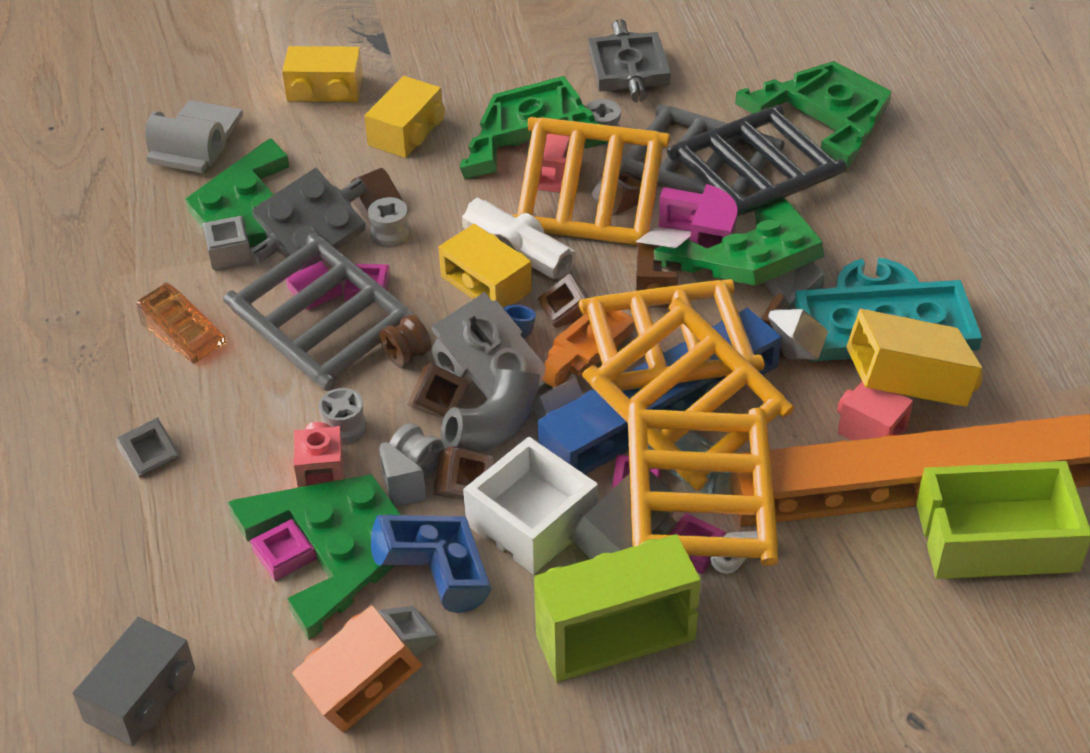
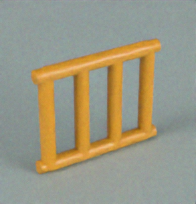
M529 117L528 131H532L518 213L512 216L517 218L524 213L533 216L547 134L570 137L556 219L539 216L533 217L539 221L544 229V233L637 245L639 242L636 241L650 231L663 147L668 148L671 135L658 131ZM586 139L609 141L595 224L572 221ZM624 143L647 146L634 229L611 226Z
M732 279L594 296L592 298L580 299L579 308L582 314H588L602 365L617 354L605 312L631 309L636 329L640 336L653 325L648 309L649 306L671 304L674 299L680 297L690 306V301L715 298L732 346L758 371H762L765 367L761 354L754 355L732 297V294H734V282ZM682 324L680 327L688 351H690L701 341ZM660 343L645 354L649 369L622 372L612 382L621 391L644 388L670 366L666 364ZM708 358L679 383L725 377L732 373V371L720 359L710 360Z
M680 297L674 299L669 305V313L601 367L597 368L595 365H592L582 374L591 387L628 423L629 404L641 402L645 404V409H647L715 354L732 373L685 411L713 412L745 385L765 402L759 408L765 410L767 424L778 415L781 418H785L794 411V406ZM684 324L701 342L629 399L612 380ZM647 428L648 444L654 450L681 451L675 443L690 430ZM729 432L706 452L733 454L750 440L749 433ZM675 470L696 491H700L709 480L706 476L711 473L708 471Z
M641 402L629 404L628 434L633 547L650 539L672 536L652 534L651 511L756 515L758 539L678 535L688 556L760 558L761 564L764 566L777 565L778 539L765 410L753 408L749 410L748 414L649 410L645 409V404ZM647 428L749 433L751 454L648 450ZM649 469L752 473L754 496L650 491Z

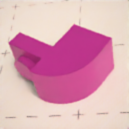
M706 184L703 194L663 188L660 195L659 227L691 231L690 241L704 248L720 244L724 237L736 234L737 205L734 199L722 189Z

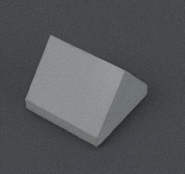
M573 378L537 396L532 411L541 419L550 411L559 409L580 398L583 393L577 379Z

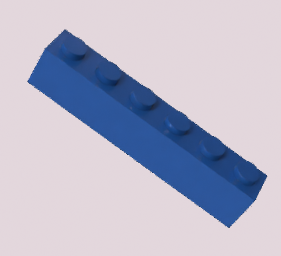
M747 307L738 313L754 355L761 354L764 360L765 367L759 372L765 375L778 367L782 336ZM723 320L712 326L731 344ZM685 341L663 352L667 366H671L688 352ZM715 354L710 357V360L719 359ZM647 362L630 371L649 369ZM727 376L678 383L647 409L685 411ZM643 388L624 390L622 392L630 399ZM595 390L587 391L580 398L559 409L550 411L538 420L539 444L584 475L615 459L617 455H622L629 451L628 423Z

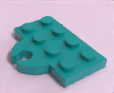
M878 257L876 275L880 278H870L864 275L865 262L863 259H858L843 267L837 276L836 288L797 290L795 293L794 304L796 309L805 310L828 331L819 358L809 359L810 362L852 359L846 346L859 309L958 328L971 350H980L982 336L961 280L919 282L915 274L903 264Z

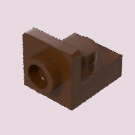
M637 243L636 291L677 286L679 274L677 272L662 271V260H654V245ZM670 304L649 307L669 308Z

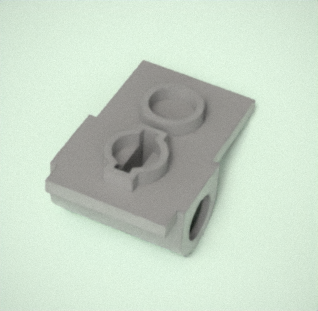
M188 100L175 119L165 117L161 111H154L148 118L145 130L149 152L146 157L147 162L203 173L207 167H211L227 145L226 139L243 117L242 109Z
M485 292L435 323L431 328L437 336L432 348L436 365L461 378L468 374L487 399L492 394L497 369L539 374V389L547 384L542 381L546 367L521 337V329L497 300L492 301ZM452 364L454 365V372L448 368Z

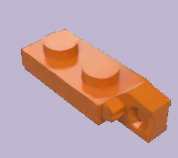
M621 310L605 312L616 347L630 336L636 328L633 317ZM584 314L553 341V347L548 352V359L544 363L546 367L542 377V381L553 388L568 381L572 373L581 376L587 368L601 361L588 314Z

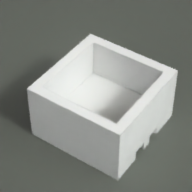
M527 437L463 489L465 516L470 528L486 540L491 538L495 540L496 548L502 552L506 549L513 554V560L533 575L572 543L569 536L582 517L598 503V484L530 437Z

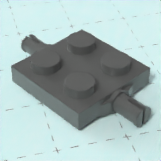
M617 19L612 23L614 34L606 37L588 38V51L599 92H617L623 89H630L632 100L638 102L639 96V100L642 102L647 97L644 88L670 85L671 73L658 32H628L626 22L620 19L619 25Z
M315 167L252 209L253 217L265 230L267 239L250 249V255L257 264H261L262 261L276 252L288 258L306 245L307 237L313 232L328 241L336 249L340 248L365 231L366 222L351 206L353 200L367 193L368 190L365 183L360 178H357L340 190L332 185ZM320 256L316 257L299 270L301 271L318 263L322 258Z

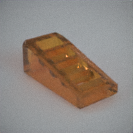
M169 283L159 286L136 303L141 325L192 364L197 363L226 343L225 335L179 290ZM198 335H203L201 338H199L192 344L188 343L190 340L194 339Z

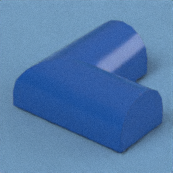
M377 515L371 534V551L377 565L430 566L444 609L449 612H467L484 603L492 588L466 516Z

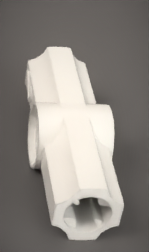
M477 197L468 204V208L462 216L463 228L466 229L475 223L488 233L497 236L500 241L515 251L523 253L531 261V267L552 279L562 280L570 273V269L576 261V251L546 235L539 221L530 214L524 213L516 218L486 200Z

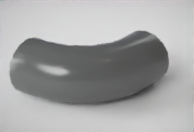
M497 369L492 394L483 405L474 409L453 407L446 413L441 426V441L444 443V449L454 446L475 452H488L512 439L531 415L539 389L540 375L524 371Z

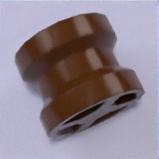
M413 314L402 318L398 326L389 325L379 332L380 342L386 355L398 367L410 363L411 357L415 354L421 356L431 351L432 344L429 333L421 320Z

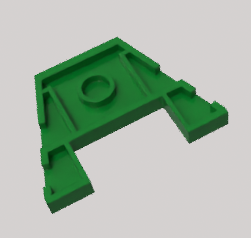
M832 61L794 73V79L781 83L776 79L764 82L763 89L750 92L748 88L741 89L736 92L735 104L753 114L787 102L799 109L803 114L814 117L835 131L822 140L821 149L835 161L838 159L844 160L848 168L890 104L892 91L838 62Z
M565 76L493 94L479 123L482 130L478 137L472 138L468 146L471 152L468 159H462L460 163L461 173L465 180L497 172L498 147L506 145L518 146L531 139L532 131H528L529 117L592 124L598 123L595 121L590 109L583 105L580 96ZM586 139L584 149L606 144L608 141Z
M272 138L266 140L185 198L188 212L202 229V223L242 216L249 247L257 246L267 239V235L261 225L254 219L252 209L274 195L260 179L289 168L287 154Z
M783 198L754 210L757 229L745 234H730L722 239V243L710 248H704L687 239L677 248L662 246L654 249L655 260H662V267H668L670 261L681 263L682 271L695 273L705 268L711 269L715 278L732 279L735 282L756 286L823 258L824 250L821 239L789 201Z
M372 474L238 498L227 502L230 515L247 542L292 519L315 549L316 559L329 578L287 598L289 609L308 640L316 637L324 630L323 623L336 611L342 614L354 603L353 596L369 582L375 584L396 566L377 565L372 556L371 534L377 515H401Z

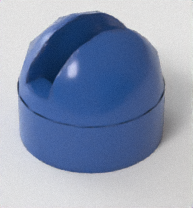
M523 305L504 307L503 309L521 329V337L523 339L527 338L534 328L536 318L534 310Z

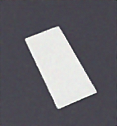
M655 227L636 242L677 248L690 237L691 231Z

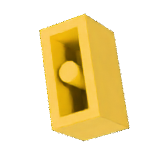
M288 46L282 70L286 100L358 102L363 80L360 47Z
M403 76L364 115L367 145L406 158L416 146L422 144L430 131L442 122L445 115L442 88Z
M475 223L438 246L441 277L472 299L485 292L492 301L497 300L502 308L515 304L532 292L531 261L523 253L515 251L500 241L497 236L488 233Z

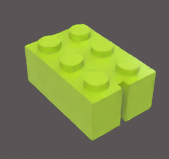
M1067 461L924 468L916 506L924 537H928L927 548L935 579L1073 573L1081 571L1090 545V526Z
M677 534L661 539H650L640 545L617 552L602 553L593 559L569 566L554 567L545 573L534 576L536 637L556 683L696 640L698 620L696 608L699 607L701 579Z

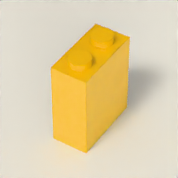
M859 309L846 348L865 388L964 407L968 406L972 393L976 392L981 385L983 370L958 328Z

